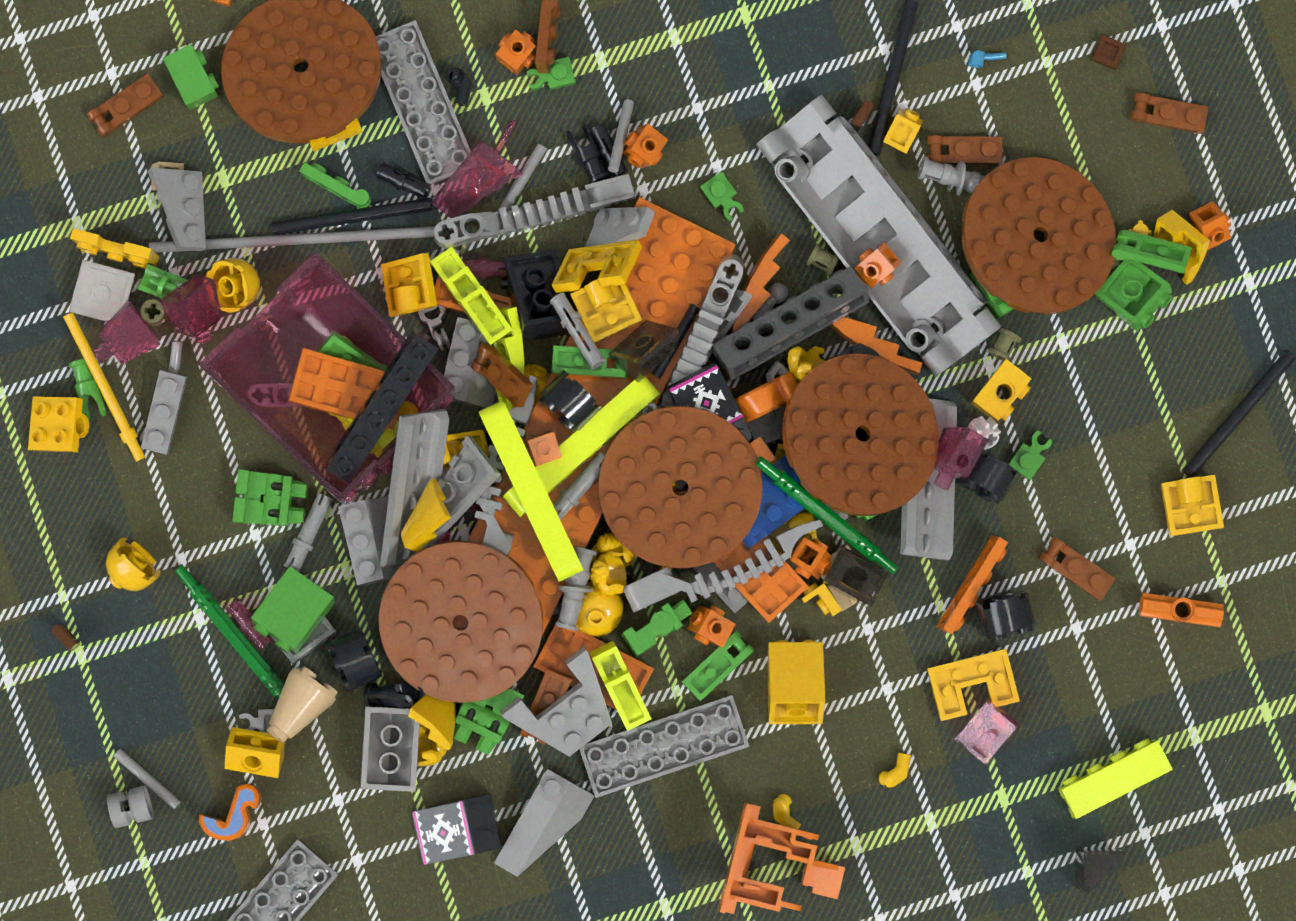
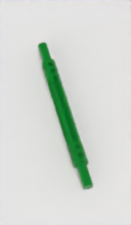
M762 456L755 461V465L771 477L776 486L852 545L853 548L858 550L868 560L875 561L890 574H894L897 571L898 566L882 554L881 549L867 539L866 536L857 531L818 498L815 499L784 470L779 471Z
M183 565L176 569L175 573L191 591L190 596L275 698H279L284 687L283 681L202 584L199 585Z

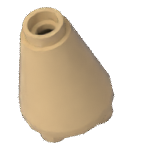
M299 667L296 669L292 668L289 672L268 723L270 726L267 732L282 743L294 737L336 700L335 696L338 692L326 683L321 685L315 680L316 674L306 667L302 669Z

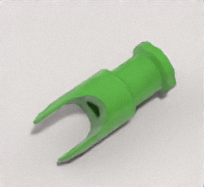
M80 359L70 362L68 365L69 368L73 369L77 397L83 399L82 414L86 415L88 420H90L87 402L88 398L92 396L97 402L100 414L106 416L102 393L85 360Z

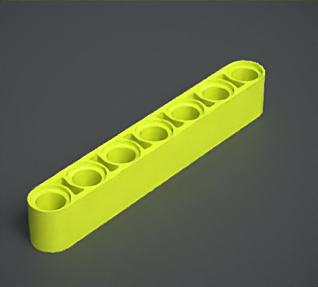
M644 374L638 376L606 404L580 431L577 430L559 446L561 458L535 467L547 494L553 491L637 417L646 406L648 407L649 403L654 402L661 395ZM513 486L502 498L521 518L526 512Z
M502 400L478 411L558 581H563L584 571L504 401Z

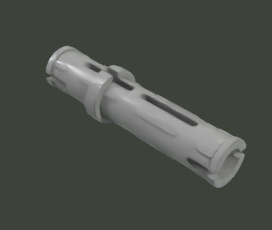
M560 293L553 297L550 303L561 319L560 324L563 328H567L577 347L590 365L591 370L603 365L606 360L581 322L580 313L575 312L565 293ZM565 311H567L570 315L571 319L576 325V328L573 327L569 318L565 314ZM580 334L583 336L591 351H588V349L584 345L583 341L579 336Z
M601 452L598 453L567 490L563 489L560 492L561 496L553 504L560 520L573 506L576 507L579 504L578 500L599 478L601 462L605 457Z
M317 493L297 539L294 538L292 541L294 545L286 563L283 565L284 567L289 568L291 566L300 572L308 552H311L313 549L311 545L333 499Z

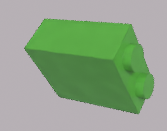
M290 566L252 615L251 620L255 625L253 629L265 638L268 635L277 640L275 645L284 652L288 653L291 650L297 654L333 607L335 599L328 592Z

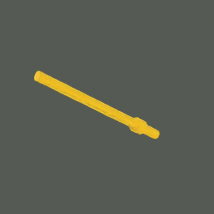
M73 312L64 316L63 318L121 431L119 435L123 443H127L136 462L145 458L136 439L138 435L134 427H130Z

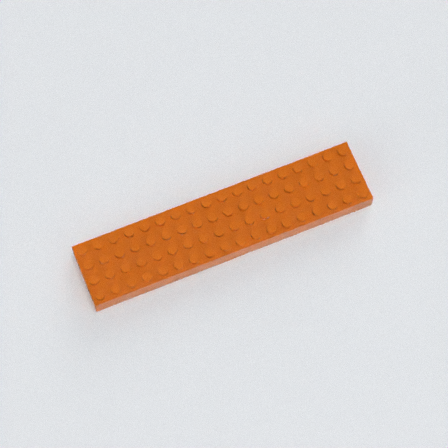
M640 197L635 207H648L655 211L646 236L638 239L642 249L625 284L642 318V322L595 343L599 349L629 351V360H626L625 368L628 370V378L617 379L568 375L566 379L570 378L572 381L575 379L596 400L593 406L598 404L602 408L641 374H644L661 393L652 402L658 405L679 357L683 354V348L686 342L688 343L691 330H694L693 326L696 318L699 317V312L661 379L653 376L651 373L690 304H694L701 309L722 259L727 255H731L736 245ZM580 334L579 336L583 341L584 345L586 346V348H589L583 336ZM570 335L565 346L577 347ZM607 358V368H615V359ZM551 373V375H550V377H549V379H548V381H547V383H546L544 389H545L559 374H552V373ZM539 399L531 413L528 425H525L523 429L526 430L525 439L521 438L535 467L537 465L527 439L553 430L558 446H560L577 431L575 429L572 432L564 427L558 420L561 415L557 411L554 413L549 411ZM620 432L548 494L552 504L561 496L560 492L563 489L567 490L599 452L603 455L606 454L610 444ZM505 469L500 475L503 478L501 485L496 483L494 487L501 489V497L492 496L491 498L492 501L502 503L503 505L502 511L496 510L494 517L502 531L514 534L509 556L525 570L534 584L533 586L541 601L543 610V636L564 592L558 589V586L567 585V582L564 580L558 581L527 514L520 518L502 498L513 487ZM599 478L578 500L579 504L576 507L573 506L560 520L573 548L574 546L587 548L603 515L599 499ZM478 519L467 542L483 543L488 526L486 521ZM457 615L454 617L456 628L468 626L469 622L465 616Z

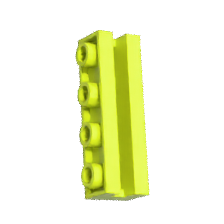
M1149 738L1136 743L1134 745L1135 750L1128 754L1123 750L1110 757L1112 762L1104 766L1101 763H1097L1086 769L1088 774L1078 779L1077 775H1074L1062 781L1064 786L1058 790L1062 798L1065 799L1072 818L1077 819L1173 770L1158 740L1150 742Z

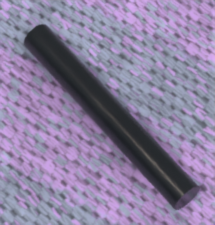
M690 304L651 373L653 376L661 379L699 312V307Z

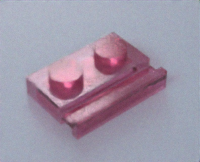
M990 699L986 701L955 739L957 742L963 743L965 745L964 748L984 764L990 760L1019 725L1016 720L999 706L996 707L992 704Z

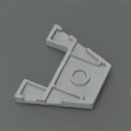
M584 646L564 661L580 681L567 693L537 716L531 712L520 697L500 711L504 719L569 757L612 724L589 653Z

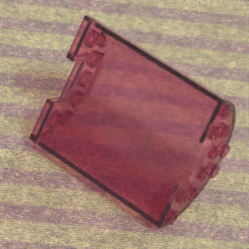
M315 252L277 288V296L242 329L237 326L199 363V366L340 503L346 502L349 504L360 491L369 489L376 482L380 474L386 476L393 469L396 442L379 458L374 453H369L350 484L327 471L326 460L346 430L336 416L288 402L301 351L305 348L317 352V349L329 335L336 331L341 336L349 338L355 346L379 363L389 366L406 339ZM429 363L404 401L412 402L417 407L419 413L445 409L455 399L452 394L456 387Z

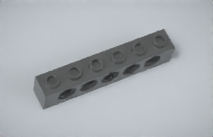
M851 266L845 270H838L831 278L822 283L813 284L808 291L801 295L790 297L785 304L776 309L766 311L762 317L753 322L743 324L739 330L732 334L720 337L716 343L712 344L714 357L730 381L868 304V289ZM833 294H841L838 297H831ZM810 307H818L816 310H808ZM787 320H795L793 323H784ZM764 333H772L767 337L761 336ZM741 346H748L745 350L738 349Z

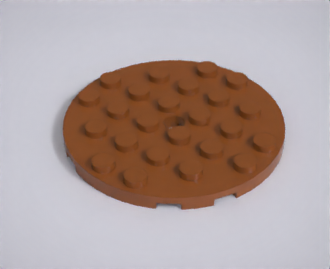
M341 0L266 1L249 12L235 27L225 46L221 63L224 91L234 112L255 132L275 141L285 143H310V140L322 137L327 139L344 131L348 124L357 117L360 118L370 106L378 90L382 72L380 49L372 28L357 10ZM306 61L308 64L307 70L296 72L294 66Z
M1040 157L1011 160L988 173L975 186L970 198L966 202L962 216L963 236L961 237L966 260L980 284L993 297L996 295L1008 303L1009 307L1025 313L1059 314L1074 309L1087 301L1106 281L1114 263V257L1112 256L1113 247L1116 245L1114 221L1100 192L1085 176L1070 166ZM1034 230H1040L1042 233L1045 232L1044 242H1039L1034 238Z
M846 354L831 358L810 370L798 382L784 411L782 436L789 465L791 468H794L797 476L802 481L800 484L815 499L818 498L831 506L830 508L855 516H873L892 511L915 497L932 474L939 448L938 424L932 404L917 381L904 369L889 360L869 354ZM858 427L864 429L866 434H868L864 442L856 437L855 432Z
M673 405L651 410L626 425L610 444L605 454L599 475V499L604 517L616 538L629 551L650 563L669 568H692L709 564L736 548L747 536L757 518L762 500L761 469L755 465L757 456L743 433L722 416L712 411L686 405ZM684 480L687 482L688 491L685 494L676 493L673 490L675 481Z
M461 540L440 542L412 555L398 568L384 591L379 611L381 641L393 667L404 680L417 690H419L418 687H421L425 694L449 702L481 701L496 696L510 688L526 673L532 664L542 637L543 610L541 601L538 598L532 580L525 570L504 552L480 542L474 543ZM457 615L465 616L469 622L468 626L456 628L454 617Z

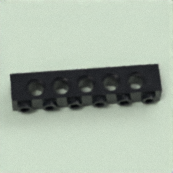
M415 327L412 329L326 460L327 471L350 484L439 349L436 340Z

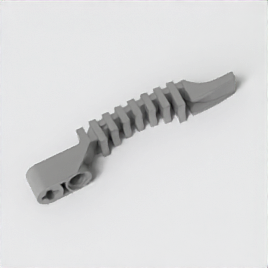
M629 174L585 185L586 190L579 191L578 187L572 188L571 194L567 195L566 191L561 192V197L555 198L552 195L546 201L538 199L535 200V204L530 205V202L523 203V207L519 208L518 205H514L508 211L503 207L493 213H469L443 220L435 226L434 240L439 247L446 249L492 237V239H495L502 234L507 236L511 235V232L517 231L519 233L527 228L534 229L538 225L545 226L553 221L555 223L560 222L564 218L571 219L575 215L582 216L586 212H594L608 205L633 199L635 194ZM473 221L480 228L476 233L471 234L464 227L468 222ZM443 229H447L448 233H452L449 240H445L444 236H440Z
M731 254L722 259L700 309L699 317L695 320L694 330H691L688 343L686 342L683 348V354L680 355L667 386L702 369L703 362H705L708 356V350L712 347L714 338H716L719 330V325L723 322L726 311L743 275L744 262L739 256ZM731 263L735 264L736 271H733L732 274L727 273V267ZM722 287L727 290L728 296L724 299H719L714 295V289ZM667 386L658 404L660 408L674 405Z
M531 375L529 380L533 383L524 407H514L509 410L512 420L528 425L537 387V378ZM516 427L520 437L525 439L526 430ZM494 444L493 446L490 445L488 449L490 461L497 470L504 472L505 467L503 463L497 461L499 455ZM499 476L494 483L501 485L502 476ZM490 486L476 501V504L482 508L483 512L476 510L474 517L486 521L488 525L483 543L509 556L514 534L502 531L494 517L496 510L502 511L503 505L502 503L492 501L491 498L492 496L500 498L502 491Z
M820 520L813 521L777 536L776 539L784 551L780 556L770 539L763 541L772 560L768 562L761 549H759L754 554L760 562V566L755 567L752 559L748 558L744 562L749 571L744 573L739 564L733 567L737 576L732 578L728 569L721 572L725 579L723 582H719L715 572L708 575L711 580L709 584H705L701 573L694 576L695 582L688 583L674 578L670 568L667 567L625 586L623 591L633 613L680 591L688 594L691 603L698 600L695 593L704 596L706 599L711 596L710 593L716 592L719 594L724 592L723 589L727 587L731 590L736 587L735 584L741 582L743 585L751 577L755 580L760 577V573L764 571L766 574L771 572L774 566L781 567L784 565L783 562L791 558L792 549L797 540L803 535L822 527L823 524Z

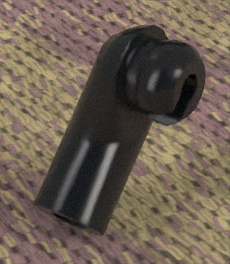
M450 68L446 73V77L457 89L455 104L467 107L472 81L463 70Z

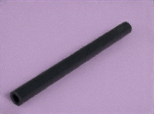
M905 0L868 146L872 153L877 156L881 153L918 7V2L914 0Z
M429 197L425 200L416 199L272 222V230L274 235L432 211L431 199Z
M1285 350L1182 469L1188 477L1192 478L1197 474L1293 363L1296 357L1290 351Z

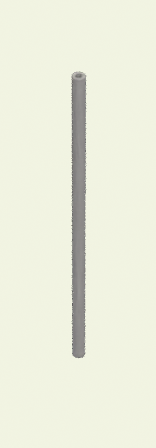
M435 226L205 239L206 248L204 250L434 237ZM174 241L149 242V248L155 253L192 251L177 250Z

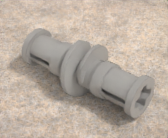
M923 156L917 174V179L922 180L926 178L937 181L942 185H948L947 190L949 192L953 187H956L957 196H960L963 189L972 193L975 186L985 177L975 171H966V165L963 161H959L953 167L947 163L942 164L931 161L927 156Z
M574 546L575 553L584 571L569 577L568 580L565 579L564 581L567 582V585L558 586V589L565 594L561 603L558 622H555V626L578 631L579 627H576L579 612L582 610L583 598H586L584 593L593 592V588L587 585V581L591 574L589 571L593 555L596 556L597 552Z

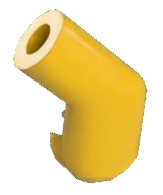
M898 753L895 768L889 772L882 771L880 773V784L891 788L904 781L908 775L911 755Z
M780 794L773 802L775 821L780 825L798 829L801 824L790 816L789 805L792 803L791 798L787 794Z

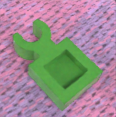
M569 57L557 59L554 64H550L549 74L538 73L537 69L527 71V77L537 76L539 78L536 84L530 85L532 91L541 89L546 83L549 84L550 90L576 84Z
M722 172L700 186V190L715 210L720 206L723 207V215L728 222L732 221V217L728 212L731 208H736L740 214L744 212L743 206L731 199L737 195V192Z
M1036 431L1032 435L1031 446L1029 447L1023 443L1008 463V465L1014 468V471H1017L1018 474L1028 481L1032 479L1046 459L1039 453L1048 449L1052 444L1051 439H1048L1045 445H1040L1037 442L1040 431Z

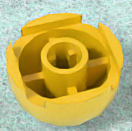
M236 257L227 258L215 262L212 269L207 272L206 289L212 301L216 300L220 305L218 307L220 310L232 313L245 309L255 301L260 290V280L257 271L250 263Z
M121 538L110 549L105 564L110 576L109 581L118 589L123 588L128 591L145 589L160 576V568L157 571L153 567L156 563L155 559L140 544L135 541L128 544L125 542L127 538Z
M592 581L588 582L587 585L593 588V592L584 593L586 598H583V606L579 612L576 627H579L578 629L589 636L600 637L611 633L617 628L623 617L624 603L621 594H602L599 589L593 586Z

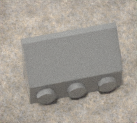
M457 317L439 396L444 400L485 409L493 405L496 389L482 374L475 372L471 368L474 359L479 356L478 349L480 344L483 342L488 343L471 320Z
M389 496L338 506L356 582L359 587L391 579L403 564L383 568L380 566Z
M365 707L360 789L415 792L419 723L408 717L410 709Z

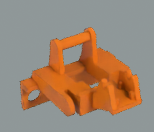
M744 803L718 911L734 914L737 901L780 912L781 907L801 911V905L781 900L784 887L747 877L755 844L786 852L785 858L805 863L800 884L811 886V893L838 899L845 867L814 860L817 845L795 840L796 835L803 836V838L809 840H818L819 835L759 820L758 816L761 807Z

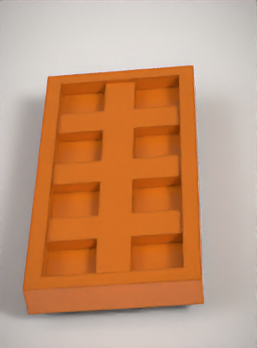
M303 348L288 402L353 420L385 371ZM399 410L386 429L394 430Z
M763 538L749 549L742 541L730 553L713 563L721 572L728 569L733 578L737 576L733 567L739 564L744 573L749 571L744 562L748 558L752 559L755 567L761 565L754 554L757 550L761 549L768 562L772 560V557L763 544V541L766 540ZM786 561L779 568L777 566L772 567V571L767 574L765 571L760 573V577L755 580L751 577L743 585L741 582L735 584L736 588L768 623L809 587Z
M554 626L533 667L543 672H546L547 668L550 667L572 676L573 679L570 686L574 687L580 681L564 661L583 646L589 653L606 643L581 632L579 629L574 631ZM618 650L641 695L654 668ZM590 656L605 703L617 710Z

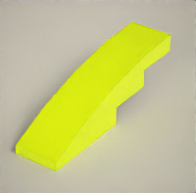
M450 247L430 261V264L490 346L513 331L488 293L479 284L470 269L465 266L453 247Z
M517 307L499 308V311L513 331L495 342L494 347L524 375L523 340ZM496 389L498 401L503 400L508 411L513 409L515 406Z

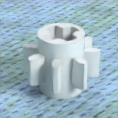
M981 416L973 419L968 425L966 436L970 439L969 443L973 447L979 448L981 446L986 450L992 448L998 442V434L1001 431L997 428L998 424L992 417L985 420Z

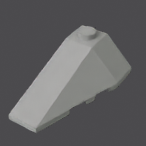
M547 769L494 864L518 877L582 819L595 795Z

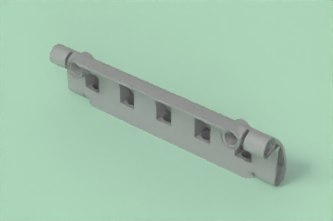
M820 95L781 128L767 134L756 145L773 165L778 180L846 268L851 266L857 274L855 267L861 262L858 257L871 247L874 251L884 242L901 260L902 263L892 271L894 277L882 286L878 283L871 288L868 284H863L868 289L869 298L910 350L915 351L921 357L933 375L937 377L1002 326L988 308L981 312L978 311L986 303L982 293L852 125L842 116L831 121L837 113L824 96ZM805 155L809 162L805 164L800 156ZM787 163H791L794 167L793 176L789 175L786 171ZM935 323L939 331L936 333L930 324ZM916 332H921L925 336V344H920L916 340Z

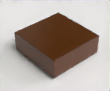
M1102 34L1091 61L1116 70L1126 44Z
M867 100L864 101L851 121L852 127L857 132H859L874 108V104Z
M57 624L51 630L68 650L74 651L80 645V641L65 625Z

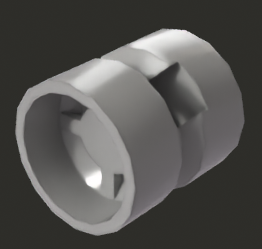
M145 785L129 789L128 794L120 791L107 795L108 811L115 829L131 825L132 820L139 823L151 820L154 817L151 798ZM128 804L130 807V811H127L126 805Z

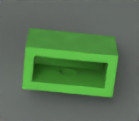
M192 44L163 58L189 110L218 97L215 89L219 85L212 73L207 75L203 65L207 64V61L200 49L195 51Z

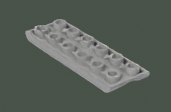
M416 20L376 36L382 60L381 76L426 183L432 185L476 167L474 157Z
M928 398L932 404L938 424V455L927 483L915 497L902 505L900 554L948 561L953 554L957 406L951 401Z
M445 409L399 416L380 560L382 568L404 563L417 553L404 547L401 532L428 481L434 478L438 482L442 477L449 426V416Z
M733 695L635 727L629 731L626 730L587 743L579 750L595 798L750 746Z
M297 839L228 921H300L339 874Z

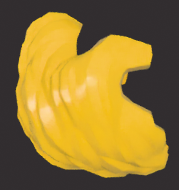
M796 346L789 350L787 358L789 371L793 373L797 383L810 370L825 362L819 357V354L824 353V348L814 346L805 352L803 348Z
M613 532L601 535L592 548V551L597 552L596 556L593 555L592 564L601 554L607 551L622 553L623 556L619 557L622 559L625 567L632 565L634 562V553L629 551L616 538Z
M607 551L601 554L591 565L590 580L593 586L599 589L602 594L614 595L624 592L623 589L627 584V573L625 565L619 557L623 556L620 552Z
M419 724L417 766L435 765L441 761L447 749L428 738L430 729Z

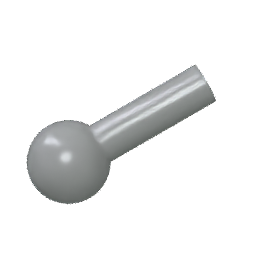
M774 283L768 288L767 292L771 295L750 318L751 322L762 317L775 304H781L786 301L788 289L784 284Z
M172 341L169 372L181 374L179 373L183 344L181 341Z

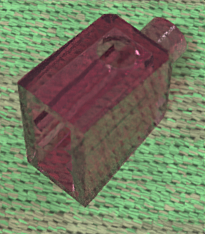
M196 274L163 297L160 302L176 331L192 338L195 337L196 342L202 344L211 340L212 336L209 328L220 321L221 312L215 280Z
M129 300L99 330L98 335L103 340V343L92 351L100 363H104L114 355L121 364H124L160 346V339Z
M968 427L944 428L939 438L938 455L934 469L939 471L934 484L944 490H949L954 478H967L984 450L988 439Z

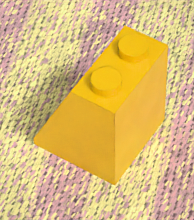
M778 640L769 642V724H823L825 708L823 642H816L814 640H804L802 642Z

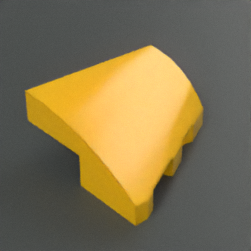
M1171 210L1157 218L1153 237L1192 247L1185 275L1181 279L1188 285L1193 281L1204 260L1210 240L1174 210Z
M434 478L428 481L401 532L404 547L418 552L437 537L435 530L451 518L443 503L446 497Z
M426 694L410 708L408 717L430 729L428 736L430 740L447 750L451 749L457 706L455 702L440 700Z

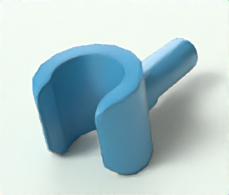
M980 50L975 51L969 56L968 65L973 68H983L984 60L1006 59V52L989 54Z

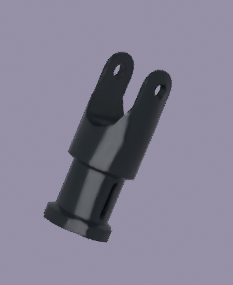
M583 125V130L588 139L589 146L583 147L577 144L572 133L568 130V140L580 166H584L590 179L588 183L591 184L609 179L611 174L606 172L600 159L599 148L587 125Z
M369 683L365 687L363 698L365 704L370 707L384 705L388 708L411 707L413 705L412 699H421L424 697V691L421 687H418L419 690L407 684L388 683L385 686H380L376 683Z

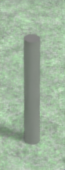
M629 99L623 102L608 170L614 173L619 171L624 142L634 102Z
M537 144L499 209L505 207L506 211L511 209V206L517 200L547 150L543 145Z
M121 748L115 753L114 758L175 810L180 805L181 801Z

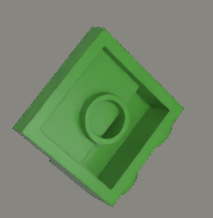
M1125 259L1095 293V297L1116 312L1117 317L1138 332L1141 327L1147 328L1150 326L1155 318L1153 313L1159 307L1163 309L1170 303L1172 289L1167 281L1141 262Z

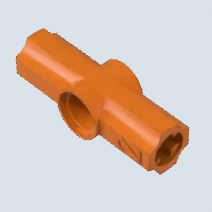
M1142 593L1139 604V616L1220 628L1223 621L1224 604ZM1178 603H1183L1187 607V614L1183 618L1179 617L1175 612Z

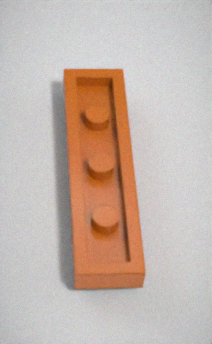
M991 535L938 622L937 628L949 634H953L954 631H958L965 620L963 617L968 608L970 609L975 605L978 600L977 593L982 585L984 586L989 582L992 577L991 570L995 563L1003 559L1006 553L1007 541L999 536Z

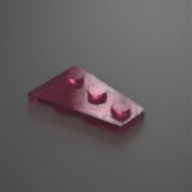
M480 140L432 198L431 203L450 218L457 217L479 203L480 199L493 191L496 192L501 189L505 183L523 175V172L483 140Z

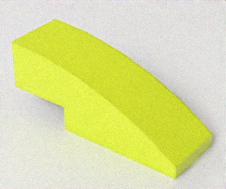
M614 641L589 652L627 731L651 720L650 714Z

